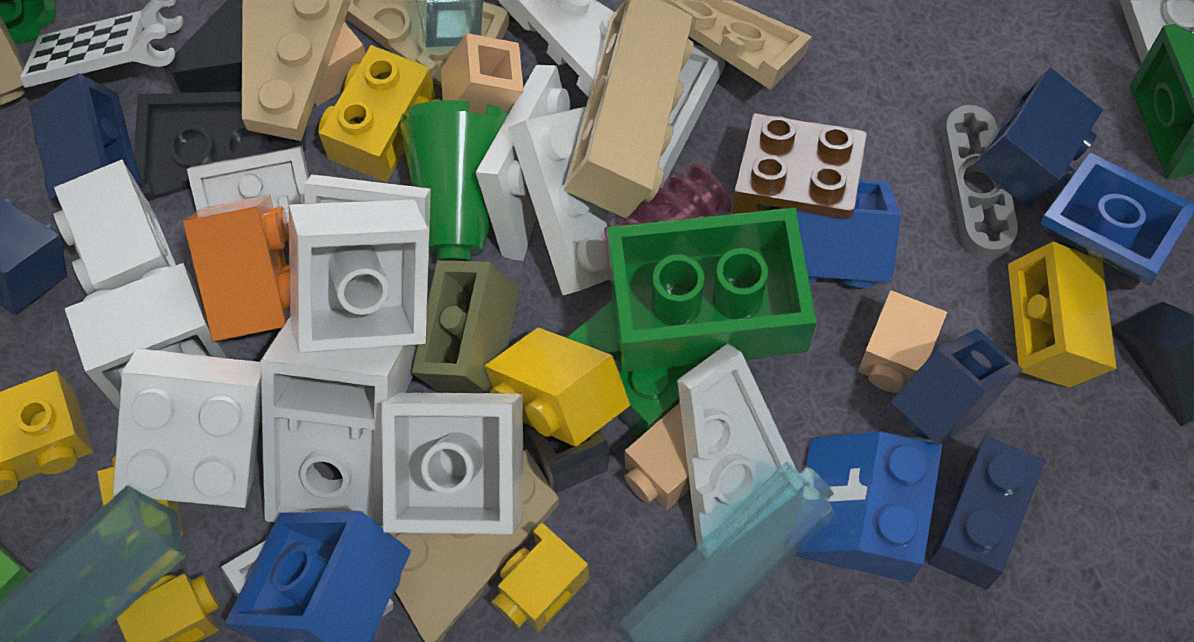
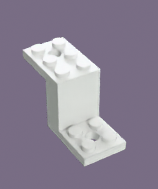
M311 175L305 182V204L415 199L427 227L430 229L431 189L320 175ZM289 317L261 359L265 521L276 522L280 513L362 511L383 528L382 402L397 393L406 392L414 376L412 369L418 344L299 353L291 318ZM313 463H331L339 469L343 478L339 480L326 479L314 468Z

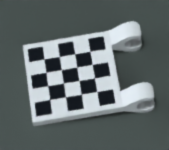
M151 0L142 11L39 36L20 76L24 88L131 61L157 67L170 64L175 57V49L169 48L165 51H158L150 45V41L162 39L167 34L174 33L181 28L184 21L182 16L167 19L159 13L160 8L173 6L176 0Z

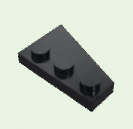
M242 92L138 94L134 157L141 180L139 188L149 202L190 189L191 185L187 169L190 167L302 146L304 151L306 150L307 125L301 141L247 130L242 120Z

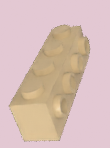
M624 0L608 25L564 191L626 219L642 201L649 203L655 197L664 175L663 170L658 168L659 160L666 151L674 132V126L668 123L670 113L677 106L684 89V83L678 80L679 74L686 65L694 45L693 41L688 39L693 15L663 0Z

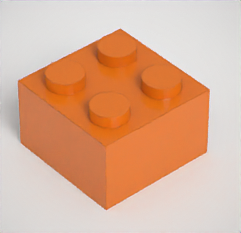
M271 195L204 207L185 219L183 223L212 342L283 327L290 317V265L286 264L283 248H285L284 242L289 241V227L283 207L273 208Z

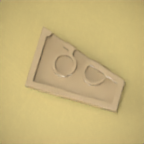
M243 0L242 120L247 130L301 141L351 0Z
M351 0L345 17L347 21L392 53L430 67L433 82L441 88L440 69L466 33L502 40L511 22L510 13L505 8L480 0Z
M663 0L693 15L689 37L770 90L805 56L812 36L732 0Z
M527 449L523 451V519L513 534L389 532L411 550L401 573L396 593L425 642H441L445 638L446 632L467 608L470 609L482 595L484 588L508 560L532 537L533 531L541 522L544 523L559 505L558 496L552 490L549 482Z

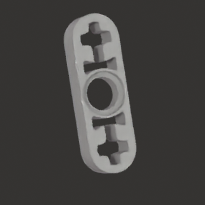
M965 105L951 112L942 132V144L955 211L964 248L978 259L996 260L1006 255L1010 250L1018 233V224L1012 195L992 180L994 189L988 193L973 192L964 182L963 177L970 172L983 173L974 163L997 131L996 121L987 110L974 105ZM962 125H969L972 133L979 134L974 146L975 154L967 156L970 144L967 134L959 133ZM990 207L991 209L988 214L990 228L992 231H1001L995 242L989 241L986 233L978 232L984 220L983 210Z

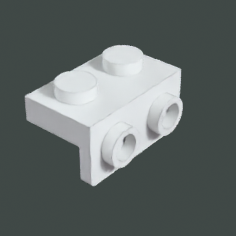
M302 146L194 166L187 169L197 211L204 207L271 195L273 208L283 207L289 227V205L305 204V182L308 180L309 175Z

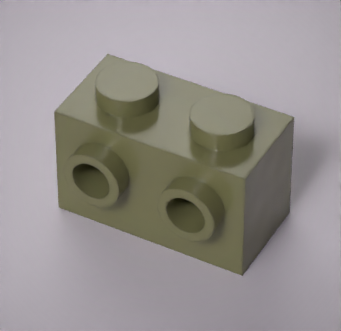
M437 260L427 304L426 344H418L412 373L440 393H490L493 387L484 365L508 349L520 289L491 262Z

